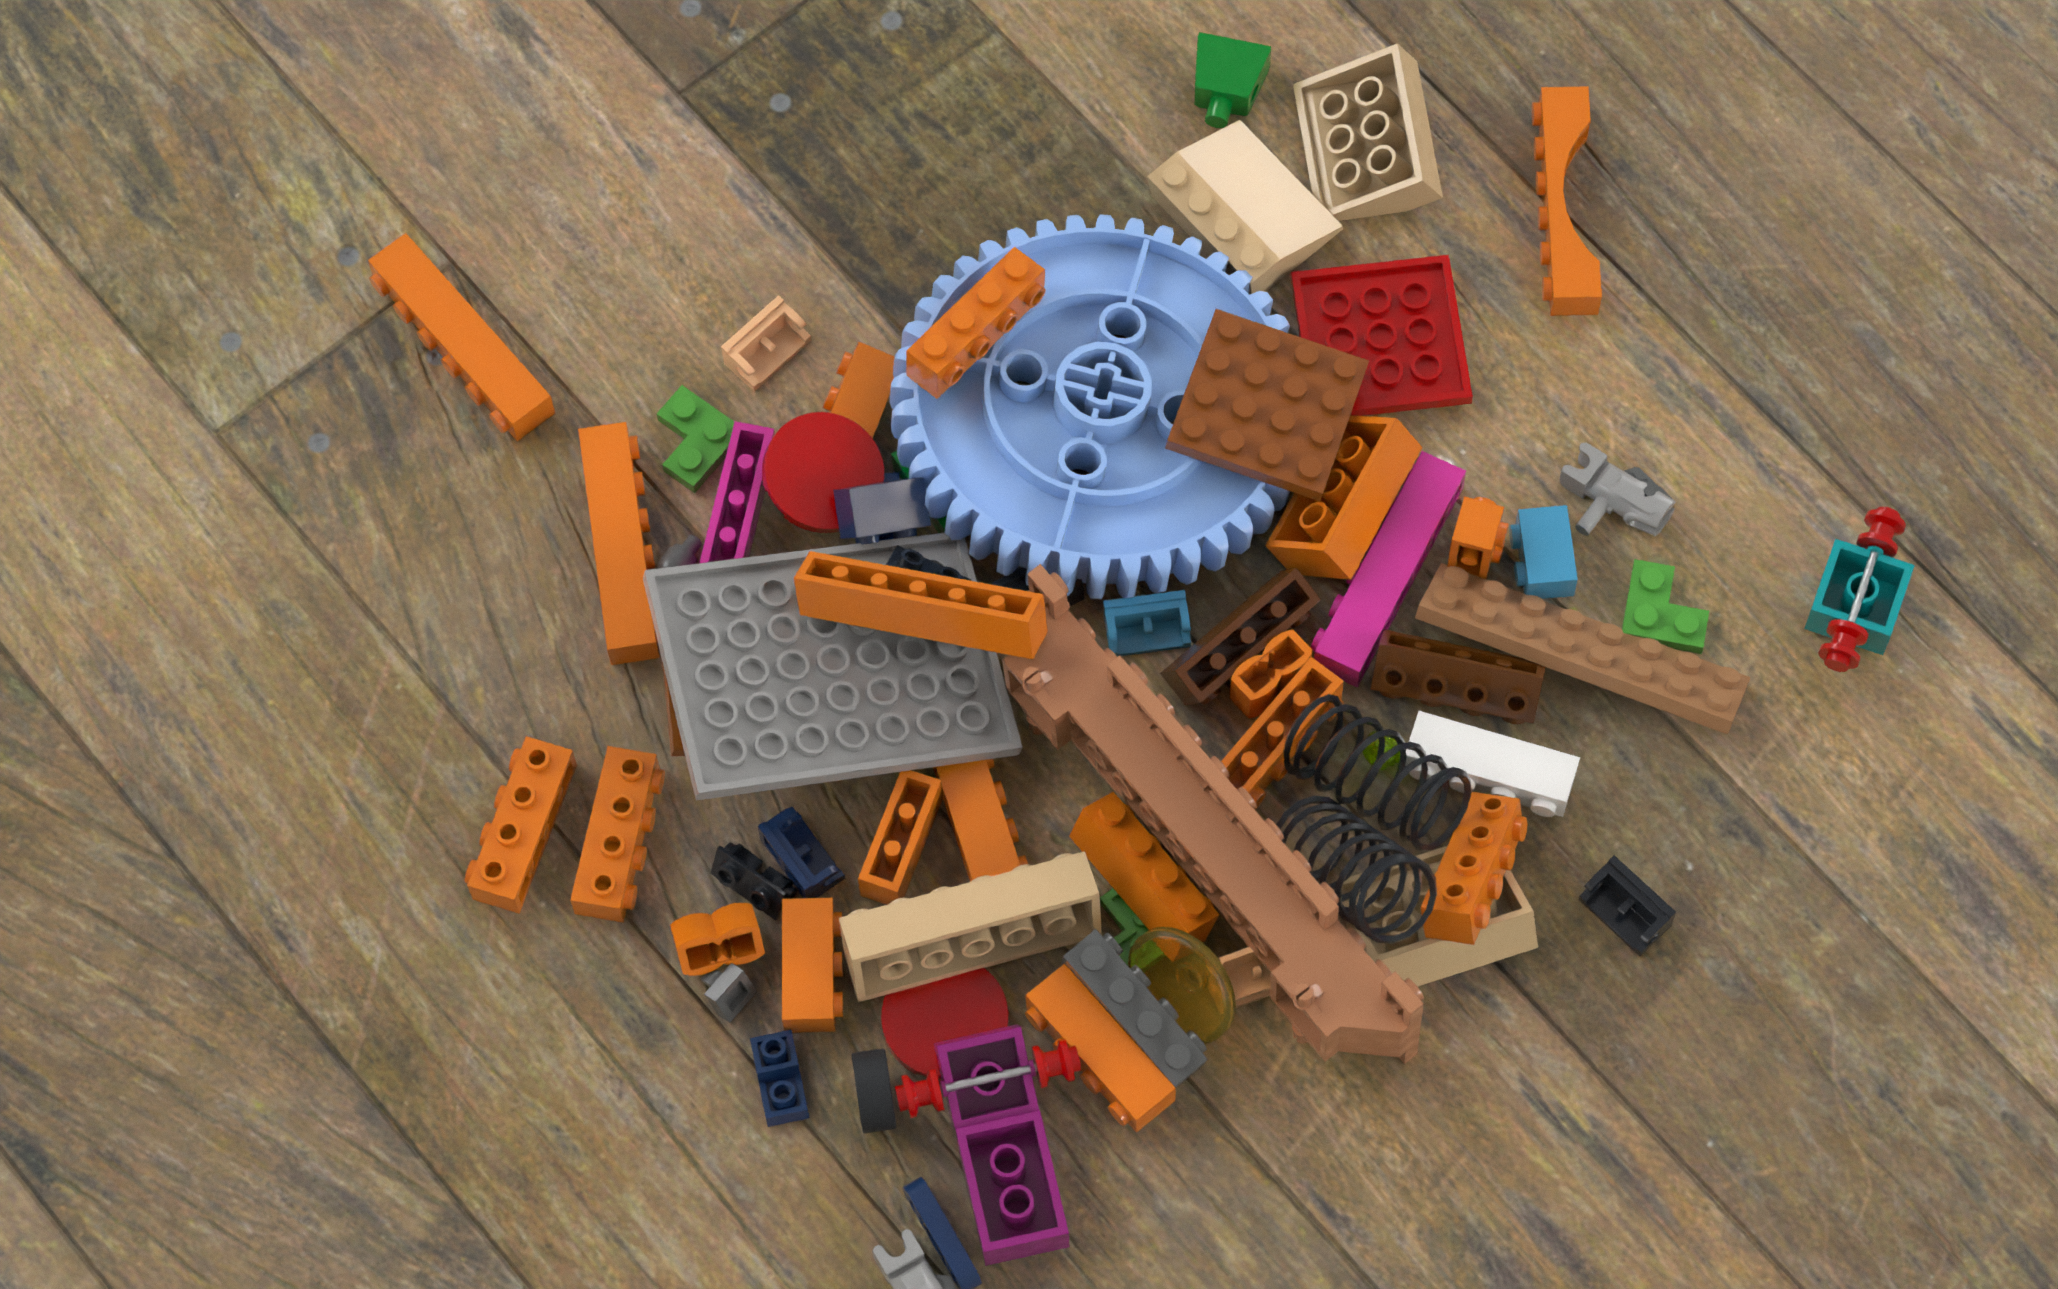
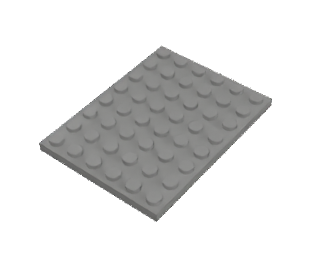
M945 533L882 540L877 543L864 545L858 543L645 570L643 582L696 801L1019 755L1023 747L996 652L807 617L799 613L794 576L809 551L886 565L894 549L899 545L905 549L915 550L922 554L924 558L943 567L954 568L961 575L977 582L965 538L951 540Z

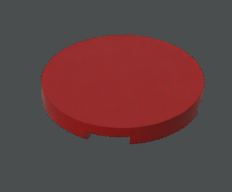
M829 412L807 413L788 421L771 439L762 461V480L765 492H768L775 506L785 515L784 518L797 527L817 533L839 532L833 490L884 482L885 476L881 453L869 433L851 419Z
M984 967L887 994L884 997L881 1010L884 1039L895 1059L912 1073H918L926 1077L928 1070L935 1068L938 1079H941L934 1043L1008 1027L1009 1018L1005 994L995 977Z

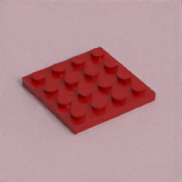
M1449 255L1291 272V285L1299 337L1369 360L1351 416L1472 404L1473 395Z

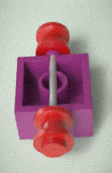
M1016 1024L934 1043L942 1080L938 1081L934 1068L928 1070L925 1080L913 1082L908 1075L901 1076L902 1085L894 1087L900 1112L908 1110L910 1118L917 1117L919 1107L933 1105L937 1112L944 1111L943 1094V1097H946L952 1127L956 1131L958 1128L1039 1111L1032 1077L1037 1075L1040 1088L1048 1087L1049 1078L1063 1075L1067 1082L1075 1081L1074 1072L1081 1071V1064L1076 1045L1068 1047L1066 1039L1059 1040L1057 1049L1043 1052L1038 1045L1031 1046L1033 1060H1028L1022 1029Z

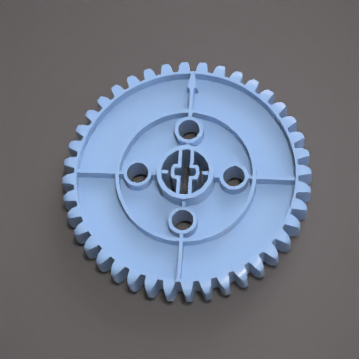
M1101 214L1097 218L1095 228H1086L1083 219L1079 215L1068 216L1065 230L1057 231L1053 222L1048 219L1037 221L1035 237L1031 238L1028 237L1024 230L1016 227L1007 231L1004 249L996 241L987 240L980 244L978 261L970 256H962L955 261L953 277L950 275H940L933 283L932 297L921 298L915 307L914 321L907 323L904 327L901 349L897 351L894 357V379L891 382L890 405L893 409L891 432L894 438L898 439L897 457L902 466L910 468L909 479L924 478L926 488L925 506L929 511V516L931 518L947 516L945 534L951 540H961L971 535L969 555L976 560L985 559L992 552L998 554L996 572L1007 576L1012 574L1018 566L1026 568V585H1028L1027 573L1041 564L1049 574L1056 572L1062 578L1069 589L1067 596L1073 592L1076 580L1082 579V582L1086 583L1087 594L1091 599H1102L1106 584H1116L1118 593L1123 598L1135 597L1139 581H1145L1149 589L1155 594L1166 592L1170 574L1173 573L1180 582L1188 585L1197 580L1200 563L1206 569L1216 572L1225 566L1228 551L1235 554L1244 553L1250 548L1253 534H1263L1269 529L1274 511H1280L1286 505L1290 491L1165 449L1173 426L1171 422H1174L1215 309L1286 333L1289 332L1290 325L1285 316L1278 314L1270 315L1273 299L1267 292L1258 291L1249 295V285L1253 277L1246 270H1238L1231 275L1226 274L1228 256L1222 252H1215L1207 259L1201 257L1202 241L1193 236L1187 238L1181 246L1172 243L1174 232L1171 227L1162 225L1151 236L1144 234L1142 219L1131 218L1127 222L1125 230L1115 229L1114 219L1111 215ZM1013 247H1016L1045 269L1044 288L1046 291L1043 298L1035 307L1027 311L1008 333L1004 334L991 346L985 356L977 360L956 384L950 386L936 399L907 376L906 350ZM1113 335H1123L1127 338H1117ZM1023 381L1031 385H1018L1014 382ZM1081 469L1089 472L1090 474L1080 475L1072 472L1071 470Z

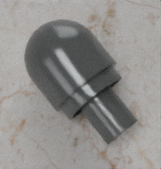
M690 534L682 545L674 544L673 547H669L658 561L656 569L695 564L697 562L695 553L702 546L701 540Z

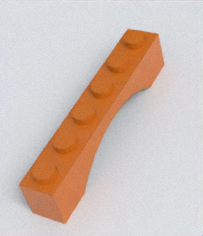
M1588 86L1541 87L1539 102L1532 103V126H1539L1540 137H1534V160H1541L1542 171L1536 172V195H1543L1544 206L1538 207V230H1545L1546 242H1540V265H1547L1548 277L1542 278V300L1550 302V316L1598 315L1602 299L1600 261L1586 248L1574 230L1567 213L1563 192L1566 171L1575 154L1587 141L1591 122Z

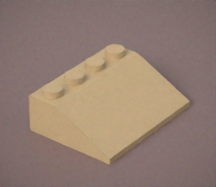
M1398 43L1293 84L1312 195L1338 221L1406 212L1443 198L1418 63Z
M1241 120L1179 150L1147 176L1151 196L1190 237L1193 236L1202 241L1201 249L1208 256L1215 252H1222L1229 257L1226 274L1231 275L1238 270H1246L1253 277L1249 285V295L1258 291L1267 292L1343 230L1342 224Z
M1447 846L1417 855L1416 857L1427 863L1435 875ZM1406 864L1407 877L1405 887L1397 904L1382 919L1369 924L1370 928L1386 927L1397 921L1407 910L1415 887L1413 870L1410 865ZM1399 865L1391 868L1390 878L1380 897L1364 910L1365 917L1379 913L1390 903L1398 888L1400 877ZM1511 870L1505 871L1500 898L1498 900L1493 899L1490 906L1488 926L1486 929L1480 930L1474 945L1426 938L1424 927H1421L1411 937L1394 944L1377 943L1357 930L1354 925L1345 921L1348 928L1352 927L1362 937L1366 944L1364 951L1374 962L1380 959L1389 968L1391 973L1396 971L1403 981L1407 978L1411 979L1417 987L1538 948L1534 911ZM1422 871L1420 897L1412 914L1399 928L1385 935L1395 936L1406 932L1421 918V905L1429 889L1428 880ZM1384 872L1376 877L1368 889L1365 901L1377 890L1383 879ZM1362 873L1351 876L1344 882L1342 895L1353 889L1354 884ZM1360 892L1358 893V896H1357V899H1356V905H1357V902H1358V898H1359ZM1349 900L1342 902L1344 907H1349Z

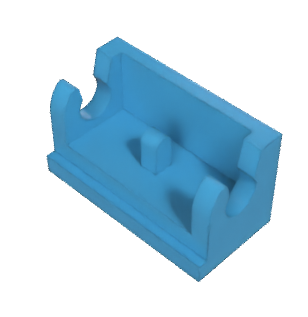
M1185 590L1104 601V622L1108 648L1117 657L1119 655L1128 656L1191 647V627Z

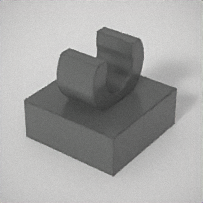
M733 963L723 973L716 969L704 974L701 978V981L710 987L704 995L718 1016L729 1023L757 993L745 972Z

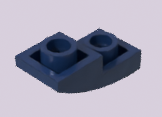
M792 1030L750 1038L767 1126L771 1127L810 1118Z

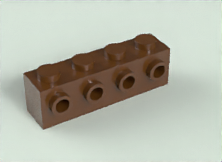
M1297 568L1279 571L1160 674L1184 705H1206L1220 694L1221 689L1219 687L1229 678H1232L1239 665L1260 652L1263 653L1266 645L1274 637L1289 627L1295 628L1308 619L1311 615L1309 610L1321 599Z
M1384 629L1379 644L1371 690L1379 691L1381 695L1393 699H1399L1403 696L1419 699L1421 703L1430 707L1447 705L1460 708L1462 712L1473 716L1484 714L1499 716L1502 720L1511 724H1524L1525 722L1534 724L1546 667L1519 657Z

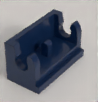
M793 807L783 810L770 820L758 825L761 842L788 879L793 881L794 887L802 898H817L845 879L844 873L837 867L803 821L801 815Z

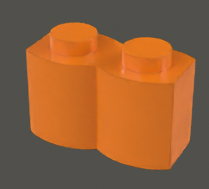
M1294 630L1280 633L1266 645L1262 655L1247 659L1235 670L1231 678L1230 699L1249 719L1260 716L1308 659L1312 657L1313 650Z
M750 903L729 904L717 909L712 914H689L670 924L681 970L684 975L697 976L707 974L718 969L723 964L730 965L733 963L734 965L750 963L765 954L759 925L753 906Z

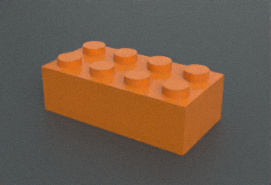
M1350 415L1321 501L1294 493L1265 546L1286 569L1297 568L1304 576L1351 580L1408 473L1412 469L1422 446L1397 418Z

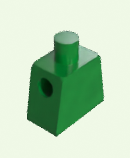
M1199 32L1194 105L1207 109L1206 124L1214 128H1224L1228 125L1230 114L1247 116L1250 113L1270 69L1271 46Z

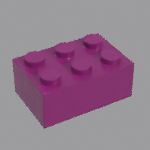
M1040 1110L956 1129L958 1150L985 1266L1070 1247L1069 1231Z

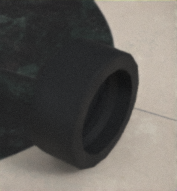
M882 1048L852 1053L862 1132L871 1133L896 1129L886 1050Z

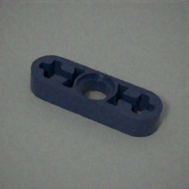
M919 1177L903 1186L902 1189L907 1201L957 1288L974 1289L981 1285L982 1281L974 1264L925 1180Z

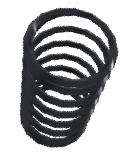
M1328 694L1313 700L1295 719L1287 734L1283 749L1284 767L1289 774L1295 775L1297 779L1302 780L1314 775V785L1317 791L1327 792L1335 788V797L1339 804L1347 805L1356 800V809L1360 817L1368 818L1378 813L1377 819L1381 830H1391L1399 826V835L1402 842L1412 843L1416 851L1427 852L1444 843L1458 827L1468 808L1471 797V780L1466 771L1456 767L1448 768L1441 756L1433 754L1426 756V752L1420 744L1414 742L1405 743L1398 731L1391 729L1383 730L1382 725L1375 718L1368 716L1362 718L1357 707L1348 704L1343 705L1338 696ZM1324 702L1333 703L1335 707L1319 716L1304 733L1296 748L1292 765L1289 754L1293 739L1300 725L1318 705ZM1343 712L1352 714L1356 720L1351 721L1342 728ZM1337 713L1334 730L1326 746L1306 767L1299 768L1302 753L1313 733L1325 720ZM1363 724L1373 726L1376 730V733L1370 735L1365 740H1363ZM1358 726L1356 744L1341 767L1338 776L1327 785L1322 784L1320 781L1321 771L1334 753L1339 740L1347 732ZM1384 737L1395 739L1398 745L1384 753ZM1379 738L1376 759L1362 780L1360 788L1353 795L1343 797L1342 785L1344 779L1354 767L1359 754L1369 744ZM1406 749L1416 751L1420 758L1405 766L1407 758ZM1400 751L1398 769L1394 779L1377 805L1370 810H1365L1363 798L1377 776L1379 769L1390 757ZM1427 762L1437 764L1441 771L1436 772L1426 780L1428 773ZM1421 764L1420 778L1414 794L1397 819L1387 823L1384 816L1388 802L1406 775ZM1453 777L1460 778L1464 784V795L1453 821L1434 842L1430 844L1420 843L1419 839L1431 829L1443 809L1448 794L1449 779ZM1441 787V793L1432 814L1417 832L1421 816L1428 802ZM1427 790L1414 813L1411 824V836L1407 835L1406 825L1410 814L1419 802L1420 797Z
M1311 796L1299 800L1283 813L1276 824L1280 830L1288 817L1299 808L1310 804H1319L1308 807L1291 820L1282 832L1284 836L1282 842L1286 844L1288 835L1297 823L1310 814L1321 811L1336 812V814L1322 817L1306 829L1294 848V851L1298 850L1299 852H1301L1305 841L1324 824L1341 821V826L1321 838L1310 853L1308 862L1312 870L1309 873L1316 881L1320 880V884L1322 882L1327 883L1328 874L1338 865L1345 850L1356 844L1354 857L1349 860L1341 871L1338 880L1328 884L1339 898L1340 902L1337 904L1339 906L1338 914L1342 919L1354 925L1357 930L1375 942L1394 944L1405 940L1423 927L1433 911L1437 897L1436 877L1427 863L1329 797ZM1349 831H1354L1355 837L1348 840ZM1342 834L1339 847L1335 849L1325 865L1313 871L1316 857L1324 845L1337 835ZM1369 841L1370 847L1362 850L1363 842ZM1383 851L1384 857L1376 861L1378 852ZM1371 854L1368 868L1365 869L1356 881L1353 889L1342 895L1344 882L1352 875L1359 861ZM1406 864L1410 865L1413 870L1415 887L1407 910L1397 921L1386 927L1370 928L1369 924L1382 919L1397 904L1405 887L1407 877ZM1399 865L1400 877L1398 888L1390 903L1379 913L1365 917L1364 910L1380 897L1390 878L1391 868ZM1422 871L1428 880L1430 891L1425 912L1419 921L1406 932L1395 936L1385 935L1399 928L1412 914L1420 897ZM1384 872L1383 879L1377 890L1365 901L1368 889L1376 877ZM1360 892L1359 898H1358V902H1357V905H1356V899H1357L1358 893ZM1349 900V907H1344L1342 902Z

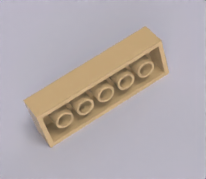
M1085 851L1076 854H1061L1053 860L1035 865H1020L1010 872L995 876H980L969 883L954 887H939L928 894L914 898H898L888 905L869 910L858 909L847 916L839 918L845 961L858 1002L1078 943L1095 929L1102 935L1100 895Z

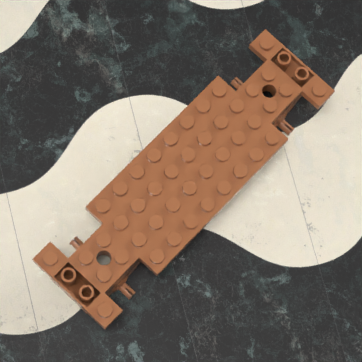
M1041 564L1027 573L1028 591L1043 594L1048 632L1034 659L1008 655L1002 661L1006 689L1027 715L1030 731L1032 730V733L1035 735L1044 734L1057 750L1069 741H1072L1124 803L1130 807L1148 831L1156 837L1173 860L1186 872L1187 876L1203 895L1212 902L1216 910L1271 972L1270 998L1292 1024L1294 1039L1297 1037L1296 1041L1298 1043L1308 1042L1325 1062L1339 1051L1398 1057L1403 1064L1407 1063L1417 1055L1424 1005L1422 1000L1424 996L1417 985L1409 978L1403 981L1396 971L1391 973L1389 968L1380 959L1374 962L1364 951L1366 944L1357 931L1352 927L1346 930L1338 921L1339 906L1337 904L1340 901L1334 890L1326 882L1319 884L1309 873L1312 870L1309 862L1298 850L1293 852L1289 850L1282 842L1284 839L1283 833L1270 818L1265 821L1255 811L1257 806L1252 796L1243 787L1238 789L1234 787L1227 778L1229 772L1224 764L1216 756L1209 758L1200 747L1202 741L1197 733L1187 724L1182 727L1174 718L1175 710L1170 702L1162 694L1155 696L1147 687L1148 679L1143 671L1135 663L1128 665L1120 655L1117 657L1111 649L1103 650L1094 640L1096 634L1088 622L1083 618L1077 621L1068 610L1070 604L1067 601L1069 589L1062 578L1056 572L1049 574Z

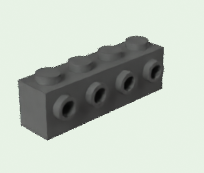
M1097 929L1093 930L1063 956L1061 963H1065L1165 1077L1177 1088L1208 1060L1203 1054L1207 1047L1192 1030H1189L1187 1033L1182 1030L1175 1021L1179 1017L1178 1013L1164 997L1157 1001L1147 989L1151 982L1142 970L1136 965L1129 968L1119 955L1123 953V949L1108 932L1102 936Z

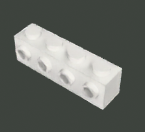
M1418 711L1409 742L1420 744L1426 752V756L1430 754L1441 756L1448 768L1456 767L1466 771L1471 780V792L1518 798L1521 805L1530 807L1532 812L1544 817H1553L1554 815L1563 817L1580 757L1422 711ZM1406 749L1407 758L1405 766L1420 758L1416 751ZM1427 762L1428 773L1426 780L1436 772L1441 771L1437 764ZM1421 764L1409 772L1412 777L1418 780L1420 778ZM1453 777L1449 779L1451 788L1464 793V784L1460 778Z

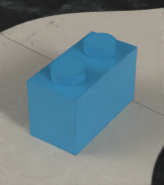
M1567 505L1518 509L1516 523L1509 526L1511 549H1518L1520 562H1515L1514 564L1516 585L1523 586L1524 594L1535 595L1542 599L1574 596L1578 578Z

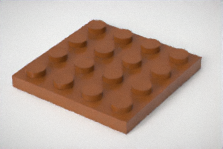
M1215 309L1168 436L1165 449L1321 501L1369 360Z

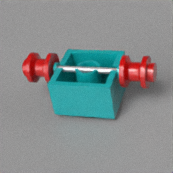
M1878 507L1866 513L1864 522L1870 529L1869 532L1861 533L1858 536L1857 546L1835 539L1804 629L1832 638L1831 643H1824L1820 646L1818 654L1824 660L1825 666L1834 671L1846 672L1848 669L1858 667L1861 658L1855 651L1856 647L1884 655L1915 565L1893 558L1898 551V545L1893 541V537L1904 533L1906 523L1896 510L1889 507Z

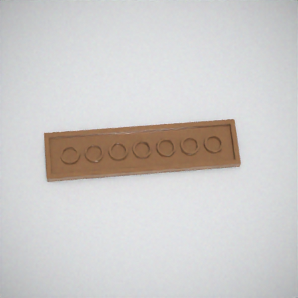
M1443 563L1437 569L1418 606L1415 616L1418 620L1728 734L1751 678L1733 668L1716 665L1700 659L1695 654L1681 652L1662 645L1651 638L1623 633L1622 629L1614 624H1605L1586 617L1576 610L1559 607L1544 601L1538 596L1526 595L1505 587L1500 582L1489 581L1467 573L1460 567H1447Z

